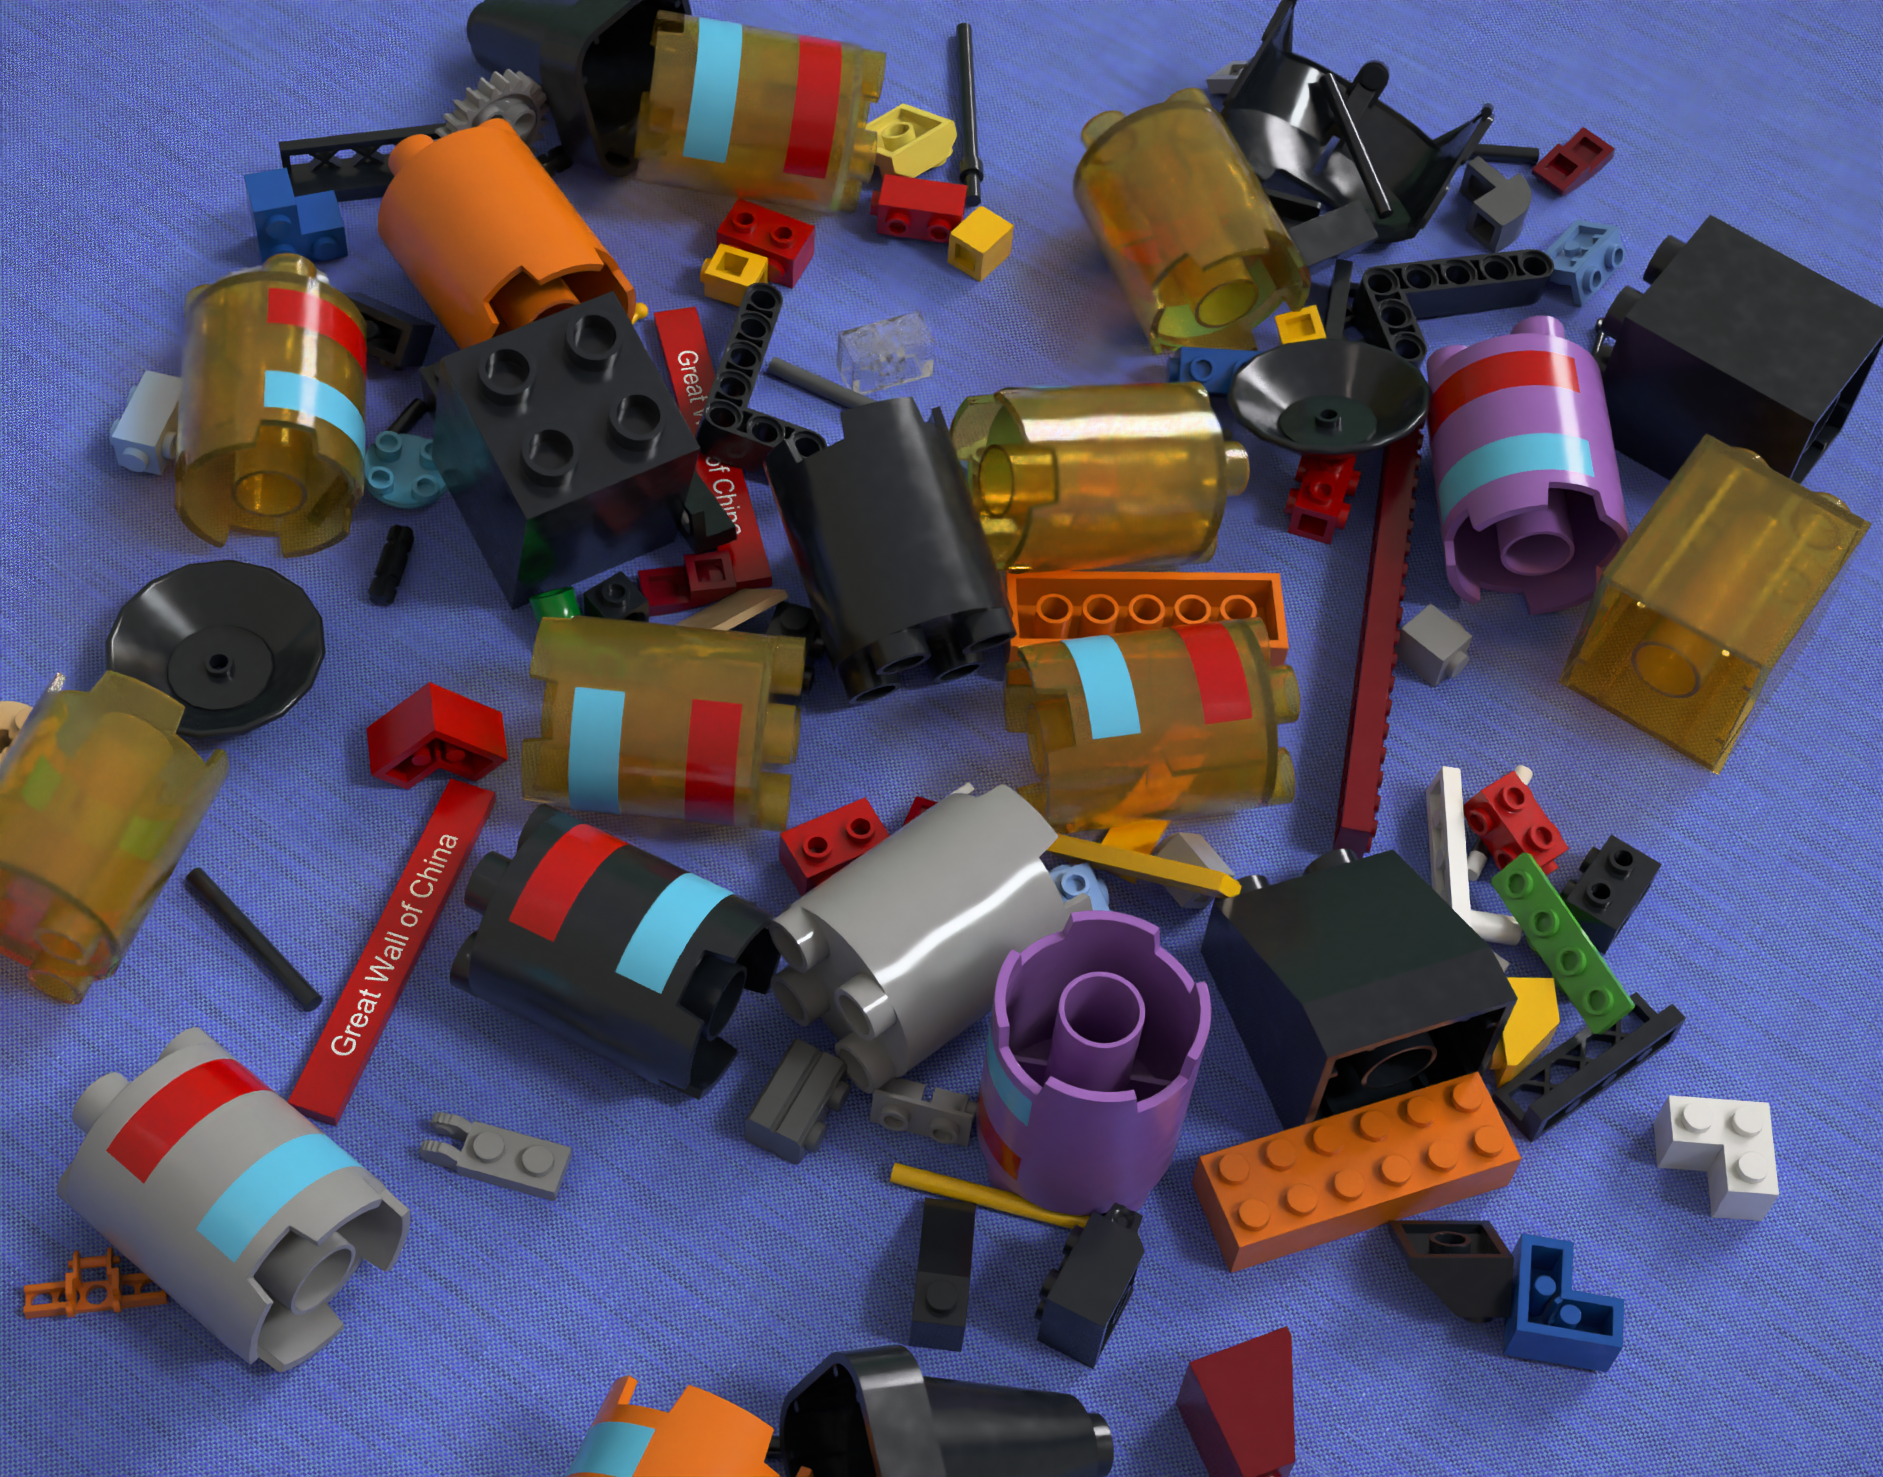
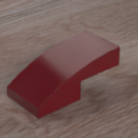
M1582 127L1564 146L1558 143L1532 169L1531 174L1564 196L1588 181L1613 159L1615 148L1585 127Z
M729 550L706 552L698 555L686 554L683 557V566L638 570L637 576L639 591L649 601V617L677 613L712 603L735 593L737 587Z

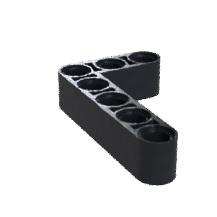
M1526 249L1374 266L1364 272L1352 303V309L1367 344L1393 351L1420 369L1428 349L1416 318L1536 304L1541 299L1553 273L1554 263L1546 253L1537 249Z
M760 282L749 285L745 291L706 401L695 439L703 455L767 478L763 467L764 459L783 440H793L802 460L827 448L828 445L820 434L810 429L748 408L783 304L781 292L776 287Z

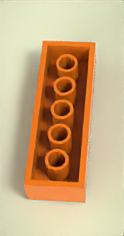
M1006 571L1004 588L1013 610L1012 621L1017 632L1014 638L1004 643L1006 678H1081L1070 651L1051 653L1054 643L1059 640L1109 635L1117 643L1123 655L1130 679H1197L1192 660L1181 637L1159 639V636L1166 627L1211 621L1221 623L1229 632L1238 651L1246 679L1280 680L1289 645L1280 573Z
M1474 1072L1200 1156L1193 1176L1192 1186L1229 1271L1233 1273L1387 1224L1388 1220H1400L1508 1186L1522 1158L1479 1072Z

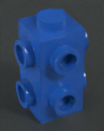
M1180 347L1174 352V358H1168L1166 382L1173 384L1172 395L1184 396L1185 403L1208 404L1210 403V397L1227 398L1232 376L1253 356L1265 351Z

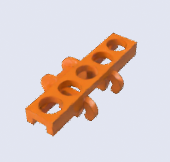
M108 1247L106 1255L81 1257L79 1250H75L73 1252V1260L68 1261V1269L73 1268V1272L65 1273V1281L24 1285L25 1306L23 1307V1313L26 1319L67 1315L68 1318H73L78 1313L113 1310L114 1313H119L124 1308L169 1304L168 1294L162 1289L158 1292L141 1293L143 1287L153 1281L144 1273L122 1275L119 1267L115 1265L121 1263L120 1255L115 1256L113 1247ZM106 1267L108 1280L82 1282V1269ZM123 1285L132 1286L135 1290L134 1294L123 1295ZM103 1288L107 1291V1297L102 1303L91 1304L87 1301V1296L93 1289ZM65 1293L67 1301L60 1302L61 1296ZM77 1293L80 1294V1298H79V1301H78V1302H77ZM40 1294H48L53 1299L52 1303L32 1305L35 1297Z

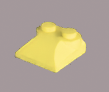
M902 103L845 136L841 141L846 149L879 166L882 180L884 174L916 178L930 168L939 167L946 162L953 152L952 146L957 138V132L953 120Z

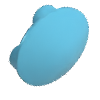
M384 431L377 435L375 443L365 453V475L363 482L368 491L381 502L397 508H420L437 501L448 488L432 460L433 439H427L414 434H397L393 431Z

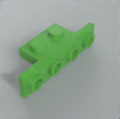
M1520 854L1491 879L1492 886L1526 934L1525 938L1528 945L1543 959L1552 972L1551 976L1554 978L1556 986L1569 997L1594 1034H1603L1634 1009V1002L1531 854Z

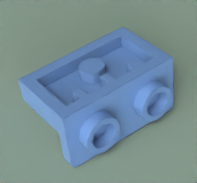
M1575 220L1545 252L1554 263V270L1549 282H1554L1558 285H1571L1574 304L1581 306L1585 305L1625 261V248L1622 245L1619 226Z

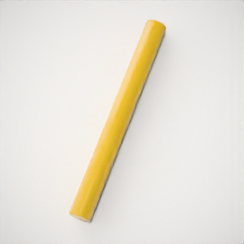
M896 1162L890 1177L891 1183L968 1203H976L979 1206L1068 1229H1073L1075 1225L1084 1228L1091 1216L1050 1211L1025 1200L1016 1193Z

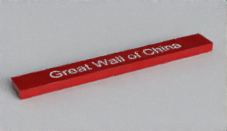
M696 306L654 312V325L675 403L695 437L715 379V372ZM699 452L695 471L736 526L737 540L715 548L716 551L729 550L737 586L736 592L743 588L757 589L772 586L771 570L742 469L709 458Z
M450 778L287 1101L302 1115L337 1126L496 803L495 792Z

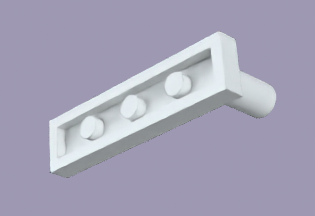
M1442 766L1426 790L1432 889L1484 941L1516 946L1521 938L1522 928L1513 916L1470 909L1461 770L1459 768Z

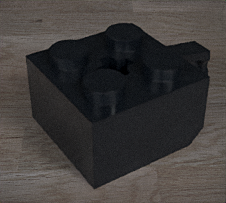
M1115 1202L1105 1216L1092 1212L1084 1228L1078 1225L1074 1226L1063 1248L1062 1254L1065 1257L1059 1270L1051 1269L1039 1293V1297L1042 1300L1034 1316L1035 1319L1041 1321L1037 1341L1094 1369L1133 1294V1283L1137 1268L1145 1252L1138 1234L1143 1217L1141 1214Z

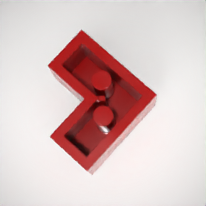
M431 682L424 685L366 728L371 776L407 790L439 768L477 782L508 760L502 712Z

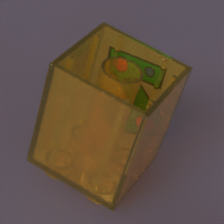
M1706 434L1602 573L1558 682L1719 775L1817 632L1872 523L1851 513L1848 506L1836 496L1825 492H1813L1772 470L1763 458L1755 452L1741 447L1732 448Z

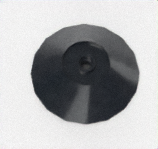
M1314 339L1282 344L1253 356L1232 376L1227 402L1237 423L1260 440L1312 460L1337 461L1377 450L1407 437L1428 416L1432 391L1420 369L1393 351L1361 341Z
M235 560L187 564L149 581L120 608L105 641L107 679L125 709L158 731L199 740L244 735L283 717L313 687L326 654L323 619L304 589L271 568ZM226 666L223 669H215L217 667Z

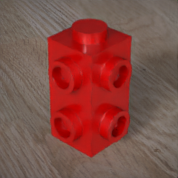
M884 174L881 191L873 190L870 215L877 216L876 233L949 244L950 232L964 220L967 185Z
M1301 456L1295 481L1302 482L1300 490L1291 487L1284 513L1292 515L1288 533L1330 545L1335 528L1344 530L1351 504L1344 503L1346 495L1355 496L1361 476V471L1354 470L1357 456L1337 461L1312 460Z
M1515 771L1510 772L1480 790L1463 805L1464 816L1469 827L1487 846L1500 871L1520 854L1528 853L1532 855L1547 877L1559 868L1554 860L1569 850L1558 828L1550 822L1534 799L1529 787L1521 781Z

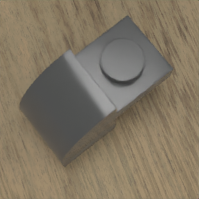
M1481 157L1474 158L1466 165L1459 190L1463 196L1473 203L1465 231L1491 253H1498L1519 237L1531 203V189L1526 179L1520 173L1507 180L1498 170L1491 167Z

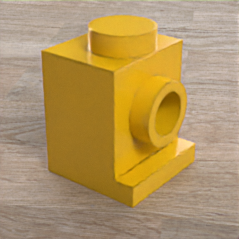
M720 243L713 258H706L701 268L700 282L704 283V296L740 307L749 285L760 282L768 284V258Z

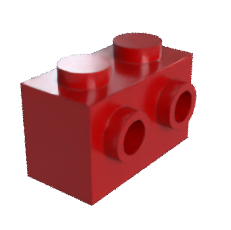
M738 198L716 231V250L720 243L767 257L768 281L793 289L814 256L815 226Z
M864 797L780 833L779 860L802 897L890 835L867 798Z

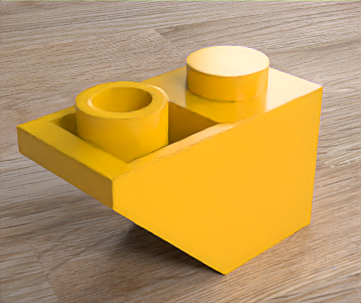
M1507 977L1518 1000L1487 1066L1489 1070H1494L1497 1088H1501L1521 1074L1550 1044L1560 1023L1554 978Z

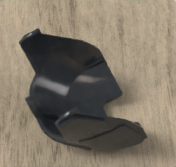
M1281 0L1261 38V46L1255 56L1248 60L1222 103L1224 108L1219 115V121L1230 154L1239 167L1259 183H1266L1275 172H1278L1327 201L1335 209L1360 200L1364 209H1369L1377 221V234L1379 237L1374 243L1400 242L1415 238L1419 230L1425 228L1450 188V181L1459 165L1463 166L1494 121L1495 115L1492 113L1494 106L1490 103L1484 104L1482 109L1470 121L1433 140L1401 113L1378 99L1387 86L1390 77L1389 68L1384 62L1379 60L1367 61L1351 82L1329 68L1292 52L1294 8L1297 0ZM1327 73H1333L1392 205L1394 213L1388 218H1378L1320 86L1319 78ZM1334 135L1340 140L1321 173L1314 170V167Z

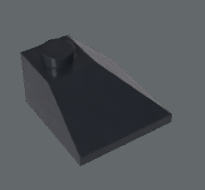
M1388 1220V1232L1409 1268L1457 1317H1462L1464 1320L1473 1323H1488L1493 1320V1317H1510L1514 1257L1490 1221Z

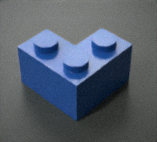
M287 167L243 175L254 237L262 266H268L272 263L274 265L289 263L290 265L297 266L348 256L345 228L334 190L295 197Z
M1522 1233L1511 1253L1514 1257L1510 1317H1505L1503 1355L1608 1372L1623 1348L1624 1299L1572 1290L1574 1242Z

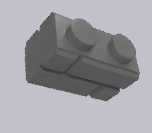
M798 1038L793 1039L745 1119V1138L747 1141L768 1152L771 1150L776 1156L795 1165L801 1162L807 1150L815 1153L823 1142L828 1129V1125L823 1122L831 1109L836 1112L842 1109L851 1090V1084L846 1083L848 1065L845 1061L825 1051L820 1052L817 1047Z

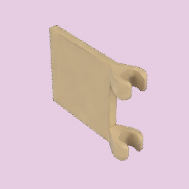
M743 588L669 628L648 627L641 632L640 636L642 639L647 640L657 635L659 647L655 651L648 653L650 657L657 658L667 656L677 641H682L689 637L692 641V647L688 653L681 654L682 659L695 660L705 653L713 638L787 599L788 595L785 589Z

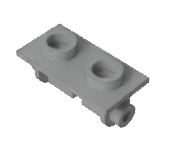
M892 1078L883 1086L874 1090L870 1122L881 1124L893 1131L904 1130L931 1137L933 1140L943 1144L954 1143L965 1147L968 1146L971 1126L977 1109V1102L970 1101V1095L935 1087L932 1100L928 1102L922 1100L925 1084L902 1078Z

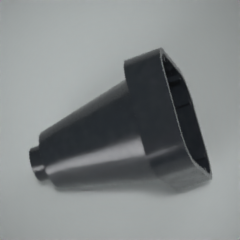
M484 0V2H481L472 10L468 18L466 31L476 61L491 74L497 71L503 76L507 69H510L515 74L521 71L542 87L541 91L547 96L544 103L550 107L547 114L554 119L562 148L571 161L614 177H623L634 172L688 125L699 41L688 0Z
M902 1345L831 1353L788 1392L780 1414V1448L786 1477H796L801 1466L812 1469L814 1477H1106L1112 1469L1114 1460L1113 1439L1106 1420L1097 1412L1087 1413L1085 1407L1075 1396L1068 1393L922 1376L916 1359Z

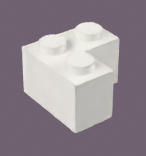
M1668 1096L1654 1121L1657 1168L1707 1171L1711 1217L1762 1221L1779 1196L1769 1103Z

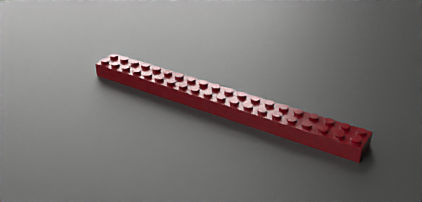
M1426 418L1407 437L1384 446L1332 848V851L1351 849L1356 853L1358 859L1363 858L1364 853H1370L1372 838H1375L1378 820L1374 819L1375 813H1378L1381 796L1377 794L1378 788H1381L1384 771L1380 770L1386 756V747H1383L1389 731V723H1386V720L1390 715L1392 699H1389V695L1394 687L1395 676H1392V670H1395L1398 653H1395V647L1399 643L1400 630H1397L1398 624L1401 623L1403 607H1400L1399 601L1403 602L1406 585H1403V579H1406L1408 563L1405 562V557L1409 556L1411 541L1408 540L1407 535H1411L1414 519H1411V514L1414 513L1416 497H1413L1412 492H1416L1419 476H1416L1414 471H1418L1420 467L1421 455L1418 454L1417 450L1422 448L1424 434H1421L1420 429L1424 428Z

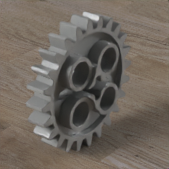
M507 69L503 76L495 71L491 76L490 82L481 77L478 82V89L473 91L470 87H467L465 92L466 98L463 101L458 99L453 101L456 110L453 113H445L442 116L447 121V124L444 127L437 128L435 133L442 138L460 130L477 127L487 120L501 118L510 123L530 151L535 154L536 149L532 145L535 141L544 138L539 129L546 126L549 122L543 117L550 110V107L544 103L547 96L541 91L542 87L521 71L515 74L510 69Z

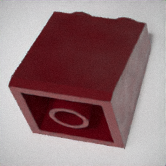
M1287 1326L1189 1362L1176 1405L1210 1477H1289L1295 1463L1292 1335Z

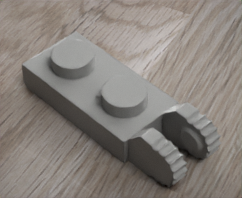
M442 1111L434 1113L430 1122L431 1129H434L439 1134L464 1141L465 1144L462 1151H459L451 1144L440 1143L431 1139L422 1142L418 1153L420 1157L433 1164L457 1170L458 1175L551 1201L556 1200L572 1158L571 1147L477 1121L470 1123L462 1116L455 1114L451 1115Z

